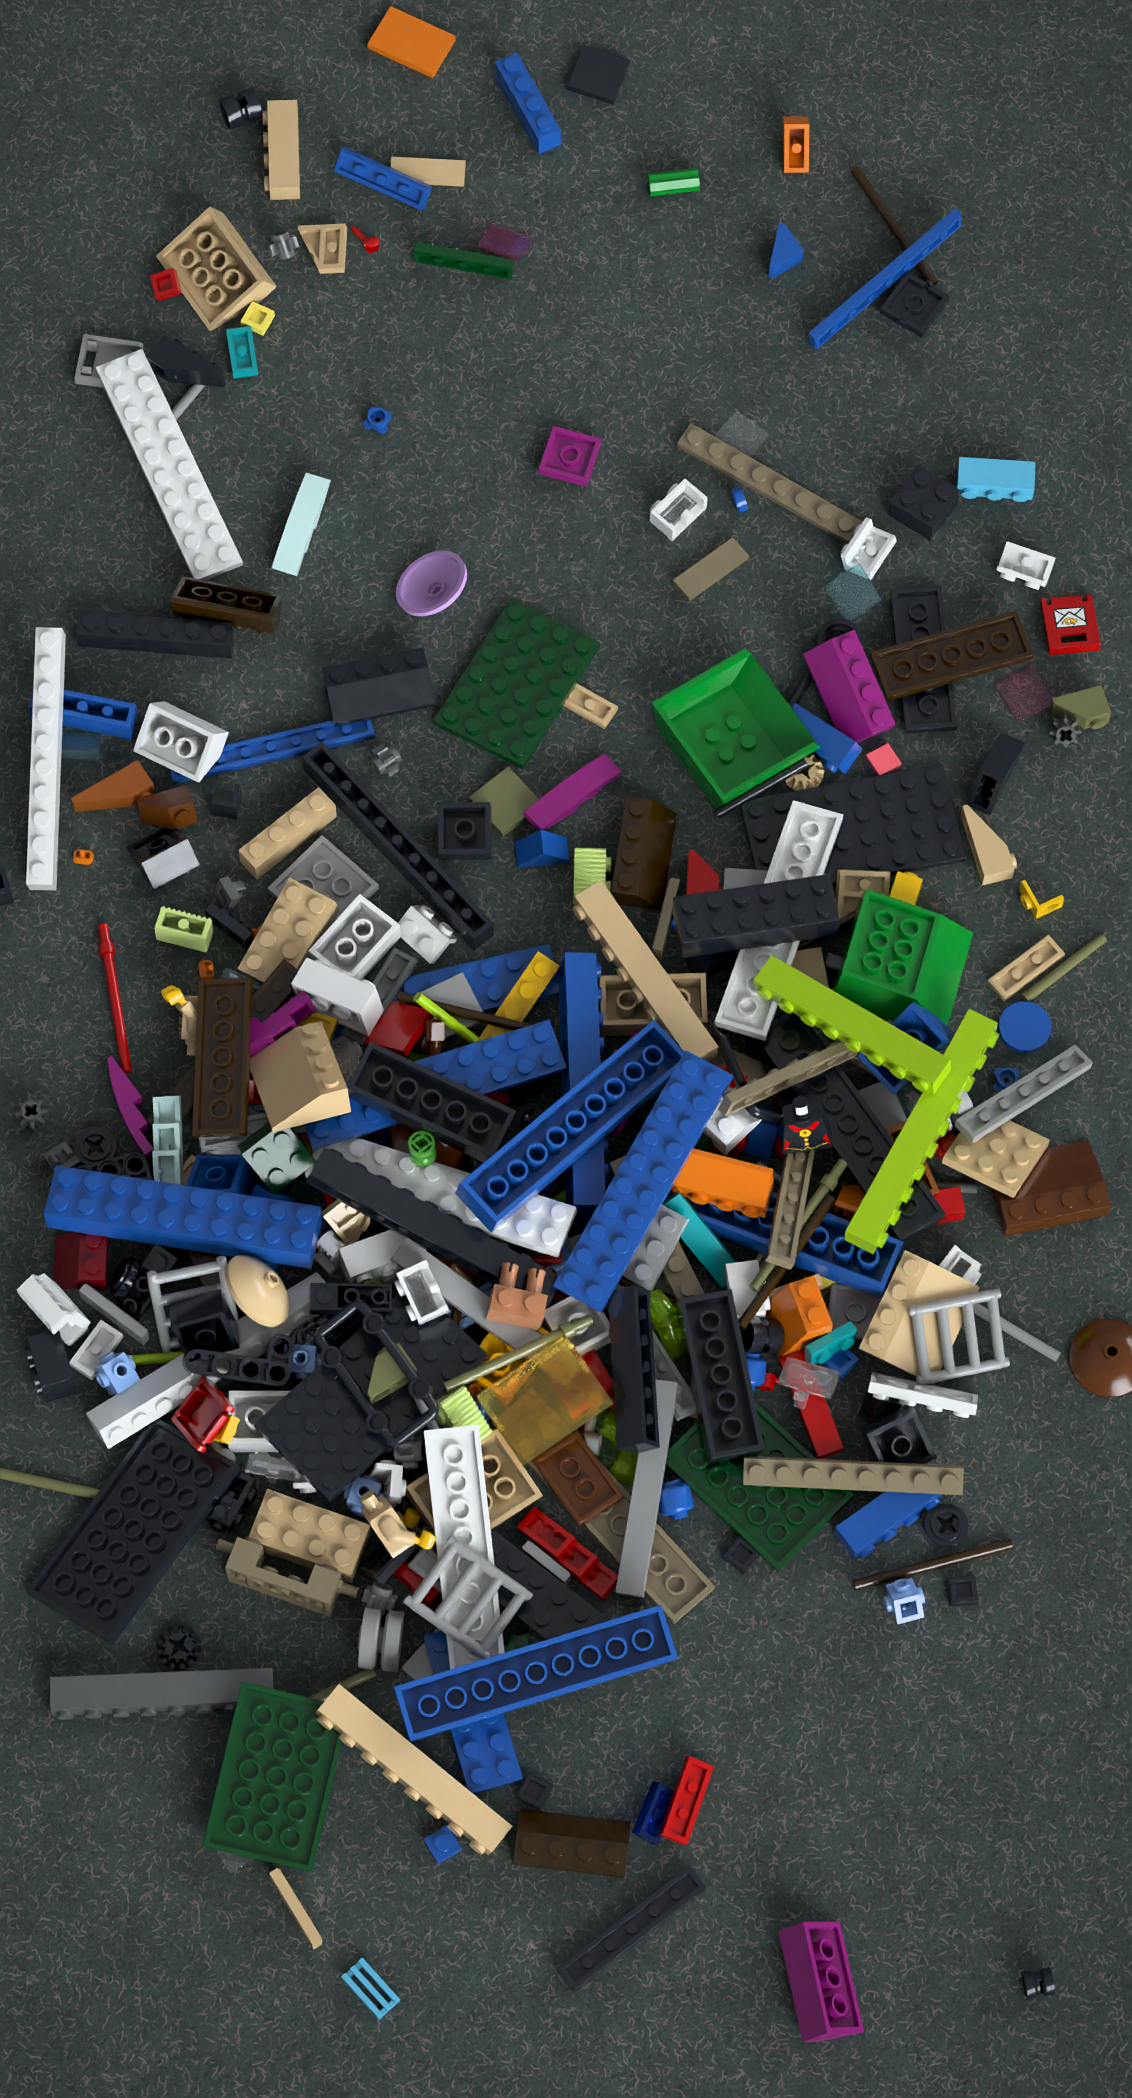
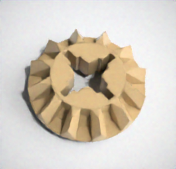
M814 754L804 757L809 765L807 768H810L808 770V778L802 773L799 775L795 774L785 780V783L791 789L798 791L818 787L821 784L824 770L822 762L815 758Z

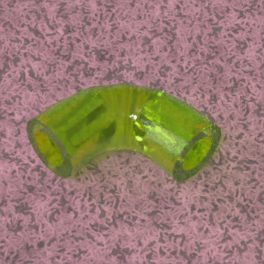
M657 1289L650 1293L652 1323L666 1352L671 1359H675L684 1352L676 1308L663 1291Z
M611 1410L600 1424L598 1433L610 1440L616 1449V1457L609 1472L617 1481L626 1485H632L635 1478L638 1453L630 1454L617 1450L614 1410Z

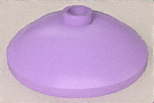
M435 551L423 555L407 567L398 581L396 598L399 605L405 612L413 616H428L446 609L459 597L467 580L466 565L457 554L450 551Z

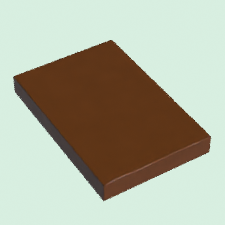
M575 1431L532 1460L535 1468L579 1528L624 1498L621 1490L578 1431Z

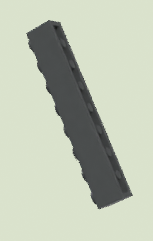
M273 1668L50 1677V1710L52 1716H57L61 1720L73 1719L74 1715L85 1714L86 1718H100L102 1714L113 1713L114 1717H128L129 1713L141 1712L142 1716H155L157 1711H168L170 1715L185 1714V1710H196V1713L209 1714L213 1712V1709H224V1712L234 1713L241 1682L274 1689Z

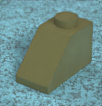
M1101 685L1052 698L1050 706L1051 713L1060 718L1063 717L1064 713L1071 719L1077 717V726L1083 729L1090 727L1092 729H1099L1109 722L1111 710Z
M400 1343L396 1344L405 1356V1358L408 1360L410 1365L413 1367L415 1372L417 1373V1368L412 1363V1361L410 1360V1358L408 1357ZM385 1347L376 1356L370 1380L368 1399L372 1405L409 1383V1380Z

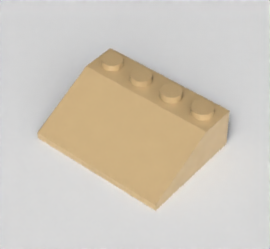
M212 207L207 208L156 255L165 270L174 268L177 271L183 295L209 331L245 312L252 301L257 304L260 303L277 287L225 214Z
M321 1021L295 1027L273 1044L250 1058V1072L272 1132L351 1112L348 1089Z
M905 1250L859 1349L909 1374L919 1375L912 1316H908L907 1307L976 1293L980 1287ZM962 1307L948 1309L952 1346L964 1322ZM937 1312L922 1315L930 1372L941 1370L944 1365Z
M498 1428L481 1440L490 1529L498 1526L543 1497ZM426 1473L406 1486L405 1494L435 1535L429 1476Z

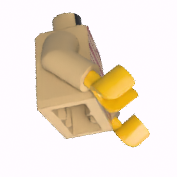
M170 985L164 988L161 994L166 1003L170 1002L171 1006L177 1003L175 1007L180 1011L179 1038L185 1040L184 1055L195 1056L198 996H185L179 988Z
M370 1490L361 1496L360 1500L365 1506L361 1512L393 1558L414 1544L424 1549L432 1548L436 1540L434 1534L423 1530L419 1538L415 1536V1532H410L406 1528L413 1529L420 1521L421 1516L417 1515L418 1512L416 1510L408 1508L403 1516L401 1512L394 1511L384 1495L378 1497L374 1490Z

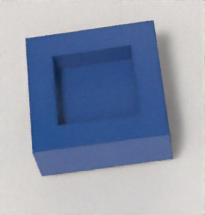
M849 1349L845 1351L840 1350L834 1353L822 1365L840 1381L859 1364V1358Z
M448 1825L423 1839L437 1864L462 1851L452 1831L447 1827Z

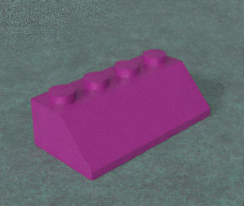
M855 630L830 639L803 654L835 729L856 743L886 732L896 725Z
M802 1922L780 1930L781 1948L784 1954L802 2041L820 2042L863 2033L864 2028L840 1922Z

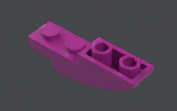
M304 991L292 997L288 1003L270 1014L262 1023L256 1017L251 1020L250 1058L273 1044L295 1027H298L300 1023L317 1011Z

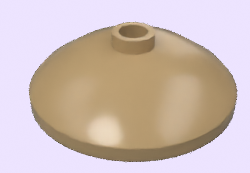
M248 1255L233 1257L225 1267V1280L236 1304L248 1317L267 1327L281 1325L288 1318L290 1303L287 1290L279 1275L258 1258Z

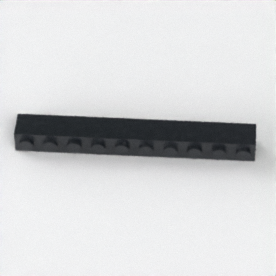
M322 741L302 756L303 770L473 951L494 935V923Z
M323 1149L305 1181L307 1184L404 1237H408L415 1243L492 1285H499L501 1266L505 1262L510 1263L509 1272L512 1264L519 1266L515 1288L521 1290L526 1289L528 1269H537L536 1278L539 1269L544 1270L546 1274L541 1293L548 1295L546 1308L549 1306L557 1290L553 1287L559 1276L556 1270L549 1266H541L535 1263L534 1259L525 1253L513 1251L504 1241L493 1240L486 1236V1233L480 1228H471L462 1223V1219L458 1216L440 1211L436 1204L418 1199L409 1189L396 1187L391 1184L387 1177L374 1175L367 1171V1167L363 1164L351 1162L343 1158L344 1156L341 1152L335 1149Z

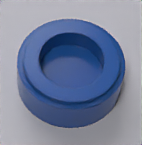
M740 486L731 489L730 493L738 513L749 510Z

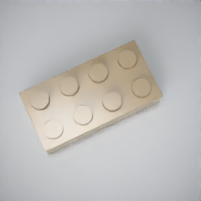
M289 877L237 969L243 976L250 977L260 985L265 982L284 958L299 970L306 957L309 958L308 951L330 927L340 909L334 900ZM293 990L289 993V995L286 997V999H289V997H290V995L292 994Z
M706 973L668 974L707 1030ZM618 975L600 977L599 987H602L600 1012H603L601 1036H632L634 1030L641 1031L651 1023L645 1012L647 1009L642 1002H636L628 982H622Z
M267 1489L249 1537L260 1541V1545L264 1548V1553L312 1570L315 1564L322 1566V1564L331 1565L338 1569L343 1581L352 1583L371 1535V1528L369 1524Z

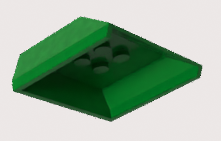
M747 649L739 651L651 703L659 732L715 809L821 748Z
M866 889L859 899L833 991L884 1021L891 1020L893 1022L912 1002H915L939 1017L948 1026L973 932L941 914Z

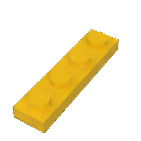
M538 951L495 1015L522 1022L560 966ZM487 1025L479 1038L485 1040L513 1030Z

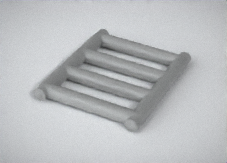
M225 1256L217 1257V1261L167 1272L156 1273L153 1270L147 1272V1281L163 1353L172 1352L173 1348L181 1347L176 1337L170 1338L168 1327H171L170 1316L166 1317L165 1305L221 1289L235 1320H239L236 1303L228 1290L225 1280V1267L227 1265ZM215 1272L219 1273L220 1283L161 1295L159 1284Z
M1000 1289L986 1290L907 1307L908 1316H912L919 1375L916 1376L917 1385L949 1380L1010 1366L1008 1357H1005L998 1306V1298H1001ZM987 1301L994 1359L980 1362L973 1304ZM962 1307L969 1364L955 1367L948 1309ZM937 1312L944 1369L930 1372L922 1315Z
M449 1536L446 1542L448 1545L413 1595L406 1597L403 1603L477 1657L486 1659L489 1658V1650L522 1603L530 1600L533 1594L453 1536ZM457 1552L470 1563L434 1612L421 1603V1601ZM478 1569H481L492 1577V1580L458 1628L446 1621L444 1617ZM503 1585L515 1595L479 1644L466 1634L500 1586Z

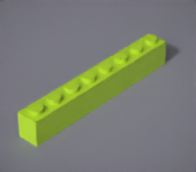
M773 955L770 956L754 978L755 991L762 999L767 1001L771 999L786 1013L791 1014L793 1012L800 1016L805 1024L811 1027L815 1025L822 1029L823 1033L833 1040L837 1038L844 1042L851 1051L863 1053L873 1064L877 1066L882 1064L890 1069V1072L897 1078H905L911 1081L913 1086L921 1092L928 1091L934 1095L952 1070L950 1058Z

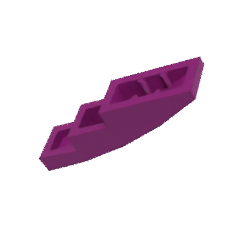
M604 753L558 784L528 808L523 815L538 831L546 830L576 812L579 805L596 796L602 787L617 779L622 771Z
M110 1056L107 1058L111 1084L121 1118L133 1143L148 1163L153 1159L152 1151L154 1149L144 1136V1134L149 1132L148 1122L138 1110L143 1105L142 1097L114 1058Z

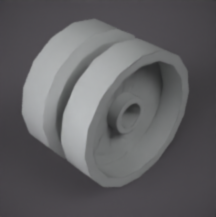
M366 1607L358 1638V1668L372 1670L376 1666L378 1653H381L382 1670L397 1673L403 1638L404 1612L390 1610L386 1615L385 1627H381L382 1613L380 1609Z

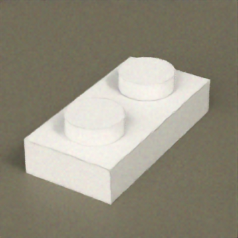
M100 1320L69 1362L70 1366L93 1380L97 1374L93 1367L101 1363L100 1357L115 1350L123 1339V1334Z

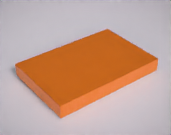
M390 6L369 40L367 47L376 53L433 78L455 43L456 36Z

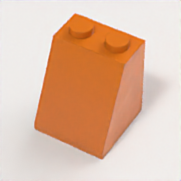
M814 1275L789 1283L770 1301V1310H766L765 1318L777 1319L784 1330L783 1345L776 1352L778 1360L795 1352L805 1351V1346L832 1332L833 1324Z

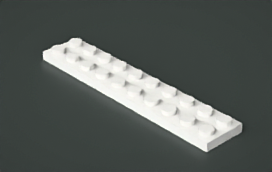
M143 349L97 366L96 372L192 577L208 580L242 566L243 561L154 372L145 357Z
M793 800L764 884L823 875L843 820V814ZM800 941L741 949L739 951L715 1019L716 1027L766 1041L778 1004L771 999L769 1001L764 1000L756 993L754 978L771 955L792 966Z
M357 1137L317 1149L313 1153L317 1161L324 1148L335 1149L343 1154V1158L351 1162L363 1164L367 1167V1171L374 1175L387 1177L391 1184L396 1187L409 1189L418 1199L436 1204L440 1211L458 1216L462 1219V1223L471 1228H480L488 1236L557 1258L560 1255L577 1212V1207L535 1195L491 1233L455 1194L460 1182L471 1173L436 1162L425 1167L416 1166L412 1163L410 1154ZM314 1164L306 1170V1178H308Z
M479 1425L425 1430L424 1440L437 1557L439 1558L448 1546L446 1544L448 1537L453 1536L494 1565ZM457 1552L440 1575L442 1601L470 1563ZM478 1569L444 1619L458 1628L490 1583L492 1577ZM498 1591L466 1634L479 1644L500 1617ZM502 1633L489 1650V1657L504 1653ZM446 1634L450 1669L483 1660Z

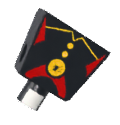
M798 1096L793 1099L792 1104L782 1107L779 1133L783 1155L833 1147L830 1123L820 1101H808L806 1097Z

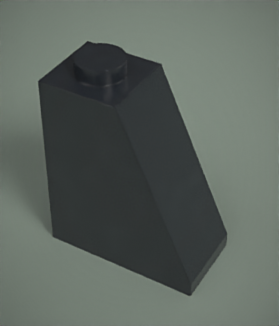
M1002 732L1000 733L978 771L967 802L968 806L991 815L1019 760L1024 742Z

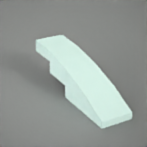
M309 473L305 474L272 565L273 569L295 576L298 575L304 553L308 550L313 530L317 527L331 480Z
M181 1096L153 1097L154 1124L152 1126L154 1151H152L154 1181L183 1185Z

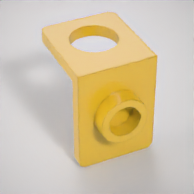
M1026 880L1021 881L1019 887L1021 902L1026 910H1031L1035 919L1062 907L1063 895L1039 905Z

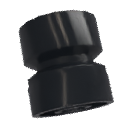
M252 87L238 92L237 97L231 94L219 99L222 116L230 130L242 126L245 120L250 123L263 118L259 100Z
M753 1318L745 1330L740 1328L745 1353H776L783 1345L784 1330L777 1319L760 1318L759 1320Z

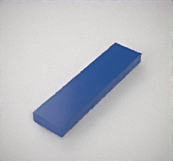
M346 147L341 148L334 168V172L421 211L425 209L432 186Z

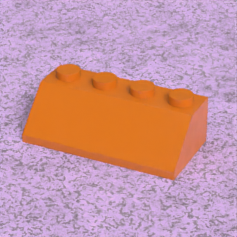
M693 1148L668 1196H672L677 1191H680L684 1197L690 1198L691 1201L697 1204L704 1205L709 1203L717 1205L719 1209L724 1211H732L733 1209L743 1212L744 1215L751 1218H758V1216L765 1218L774 1190L773 1169Z

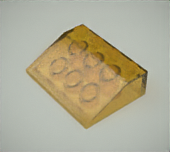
M566 1334L476 1395L523 1466L614 1404Z

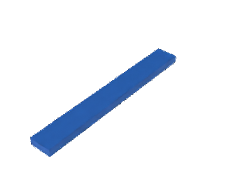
M956 208L953 209L809 332V344L814 349L822 346L903 277L907 271H910L961 227V213Z
M370 719L334 727L333 720L226 744L223 747L221 756L204 777L303 755L321 741L328 748L372 739L375 738L373 725ZM169 769L173 784L192 780Z

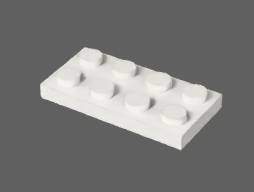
M872 1372L868 1392L873 1393V1397L877 1399L889 1400V1397L900 1399V1403L909 1406H915L916 1403L927 1405L926 1408L936 1412H942V1409L952 1410L954 1415L968 1418L969 1414L975 1415L978 1404V1395L930 1384L917 1385L916 1381Z

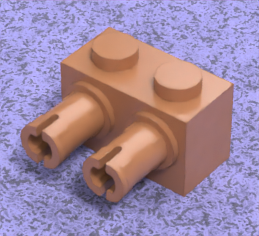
M502 1263L499 1285L494 1284L491 1290L485 1319L538 1331L544 1319L548 1295L541 1293L546 1272L539 1269L536 1278L537 1269H528L526 1289L521 1290L515 1288L519 1266L512 1264L509 1272L510 1263Z

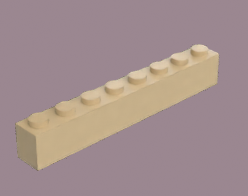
M600 880L575 895L573 907L575 915L580 921L584 919L588 925L587 930L594 941L598 940L600 942L605 958L609 962L613 961L616 965L619 978L624 983L628 982L636 1002H642L647 1009L645 1012L650 1022L655 1020L683 1051L687 1050L707 1062L715 1058L718 1053V1045L604 883Z
M340 1684L337 1685L315 1712L319 1716L317 1720L328 1730L334 1728L341 1734L339 1739L350 1748L356 1746L362 1751L361 1757L373 1766L375 1763L384 1769L382 1774L393 1783L398 1781L406 1787L404 1792L415 1801L418 1799L423 1801L427 1805L426 1810L437 1819L440 1817L445 1819L449 1823L447 1827L457 1836L461 1837L463 1834L471 1841L469 1843L470 1847L482 1855L485 1852L489 1855L512 1828V1825Z

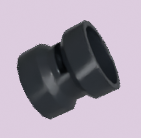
M1050 1967L1041 1968L1039 1972L1034 1973L1031 1970L1021 1972L1022 1985L1027 2000L1034 1999L1040 1994L1045 1996L1055 1995V1985Z

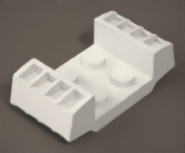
M45 1273L39 1276L32 1274L17 1289L20 1297L53 1334L58 1330L60 1331L61 1338L67 1345L73 1346L90 1332L88 1326L91 1322L59 1285Z

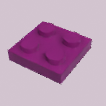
M553 426L538 474L587 487L602 439Z

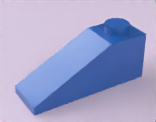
M795 703L792 707L821 747L816 752L824 760L822 765L833 773L839 770L846 774L862 751V748L854 740Z

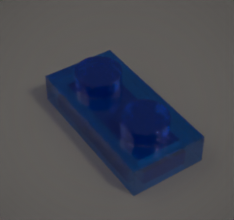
M652 1781L633 1828V1834L649 1844L658 1845L661 1838L659 1833L674 1791L659 1782Z

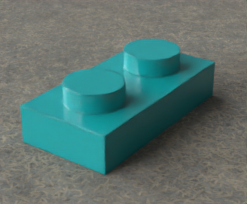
M251 326L226 329L233 379L258 375Z
M852 1321L805 1346V1360L810 1367L817 1363L822 1364L828 1361L834 1353L840 1350L845 1351L853 1346L856 1341L857 1328Z

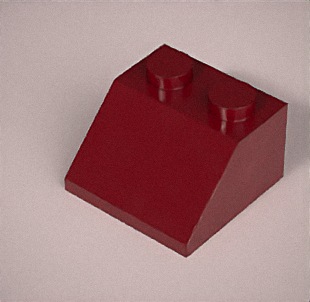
M73 1231L56 1236L53 1281L61 1289H80L84 1284H88L95 1290H107L110 1238Z

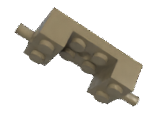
M248 1536L244 1539L237 1537L234 1544L220 1538L217 1543L216 1550L230 1554L225 1568L228 1581L329 1617L332 1616L340 1593L355 1599L358 1595L359 1587L344 1583L341 1573L331 1565L322 1564V1566L315 1564L308 1583L304 1584V1580L297 1576L289 1575L287 1578L279 1575L276 1569L263 1566L265 1562L264 1548L257 1539Z

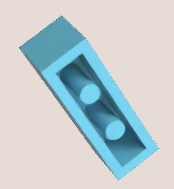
M959 457L956 488L960 490L962 497L967 499L987 497L990 500L1007 498L1013 499L1016 502L1032 500L1035 486V462Z

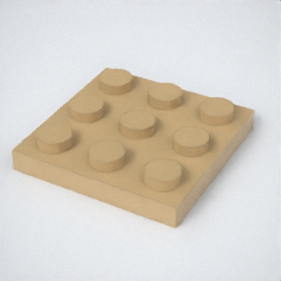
M1009 1120L974 1143H971L960 1132L944 1155L942 1163L1014 1198L1048 1147L1050 1140Z

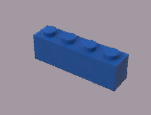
M516 52L495 61V78L537 153L541 154L561 145V129L518 53Z
M64 690L62 726L132 740L138 718L136 704ZM33 692L28 707L31 720L33 715Z
M884 1492L837 1525L834 1534L853 1559L859 1555L864 1558L875 1550L874 1545L881 1540L887 1542L897 1534V1528L903 1524L908 1527L919 1518L917 1514L925 1508L927 1511H930L933 1507L937 1506L941 1502L942 1494Z

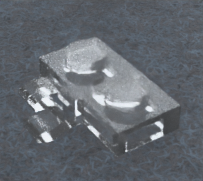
M787 1357L779 1377V1385L796 1389L793 1400H795L794 1407L804 1409L810 1394L831 1399L839 1379V1371Z
M265 1452L249 1453L245 1472L266 1476L264 1483L273 1485L276 1484L277 1478L299 1482L301 1474L284 1457H270V1454Z

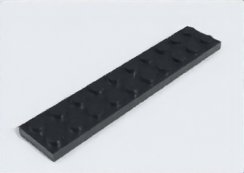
M793 1012L791 1014L785 1013L772 1021L766 1041L754 1038L774 1068L778 1070L785 1068L795 1059L800 1061L806 1058L815 1050L820 1052L827 1048L815 1030L805 1024L800 1016ZM837 1065L791 1086L789 1089L795 1097L804 1096L808 1101H820L830 1123L833 1147L831 1148L839 1159L847 1162L848 1166L846 1169L866 1195L895 1142L840 1065ZM922 1179L919 1181L914 1180L911 1188L914 1190L907 1203L902 1202L898 1209L901 1211L898 1221L894 1226L890 1224L888 1227L895 1238L900 1241H907L945 1218V1211Z

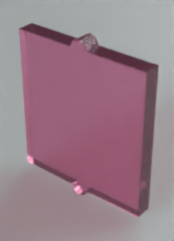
M493 223L488 231H484L478 246L518 262L524 254L528 253L533 239Z
M1034 667L1019 674L1013 673L1012 677L996 684V688L1017 722L1033 715L1038 716L1039 712L1051 706L1052 697Z

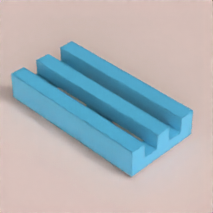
M363 1958L341 1976L344 1982L379 2020L400 2001L398 1996ZM361 1968H363L370 1975V1977L379 1985V1987L388 1995V1997L391 1999L389 2003L362 1975V1973L359 1971ZM355 1975L384 2008L379 2010L353 1982L351 1977Z

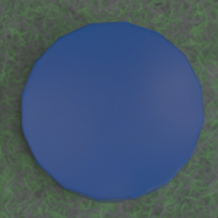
M1017 1002L1011 1004L1002 1013L999 1019V1035L1002 1042L1009 1049L1017 1053L1035 1052L1047 1043L1051 1034V1021L1048 1013L1041 1006L1033 1002Z

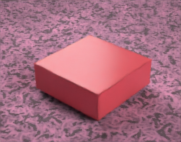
M889 743L870 752L865 758L877 776L889 774L899 769L902 765Z

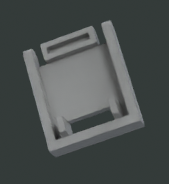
M83 334L74 378L75 384L104 388L96 372V367L143 349V343ZM87 351L96 352L93 371L91 367L84 366Z

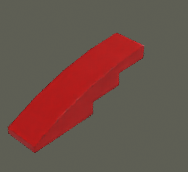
M801 1350L779 1358V1365L789 1385V1392L799 1411V1418L817 1458L823 1459L843 1452L844 1448L812 1367L805 1360V1351Z
M536 1507L517 1526V1529L601 1600L604 1601L617 1586V1574L599 1562L598 1557L578 1543L572 1534Z

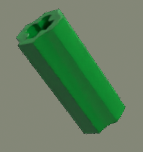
M697 168L648 173L647 180L650 196L700 191Z

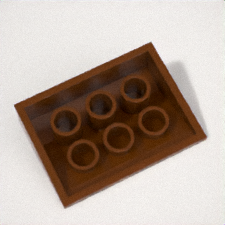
M1089 1140L1047 1148L1014 1198L992 1188L1004 1237L1107 1216L1111 1208L1105 1180Z

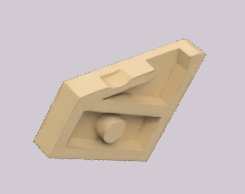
M346 224L298 226L303 241L320 274L345 273Z
M837 869L835 900L839 918L857 910L859 899L866 889L889 896L890 872Z
M336 1200L321 1212L325 1220L346 1245L358 1241L362 1232H366L371 1219L339 1200Z

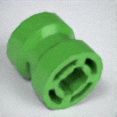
M427 1131L413 1133L408 1141L412 1163L420 1167L431 1165L436 1159L433 1135Z

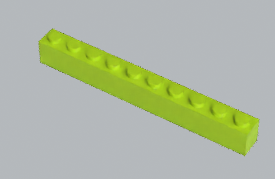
M971 1009L967 1011L944 1053V1056L951 1059V1072L934 1095L928 1091L922 1092L847 1227L844 1240L871 1254H874L877 1247L882 1248L889 1235L886 1233L889 1225L894 1226L900 1217L901 1211L898 1209L901 1203L909 1201L914 1190L911 1188V1185L915 1179L918 1181L921 1179L926 1169V1166L923 1164L927 1157L931 1159L938 1147V1144L935 1142L939 1135L944 1136L951 1123L947 1121L951 1113L956 1114L963 1101L960 1099L963 1091L969 1092L975 1078L972 1075L976 1069L981 1070L987 1058L984 1055L988 1047H994L999 1037V1034L996 1033L997 1022Z

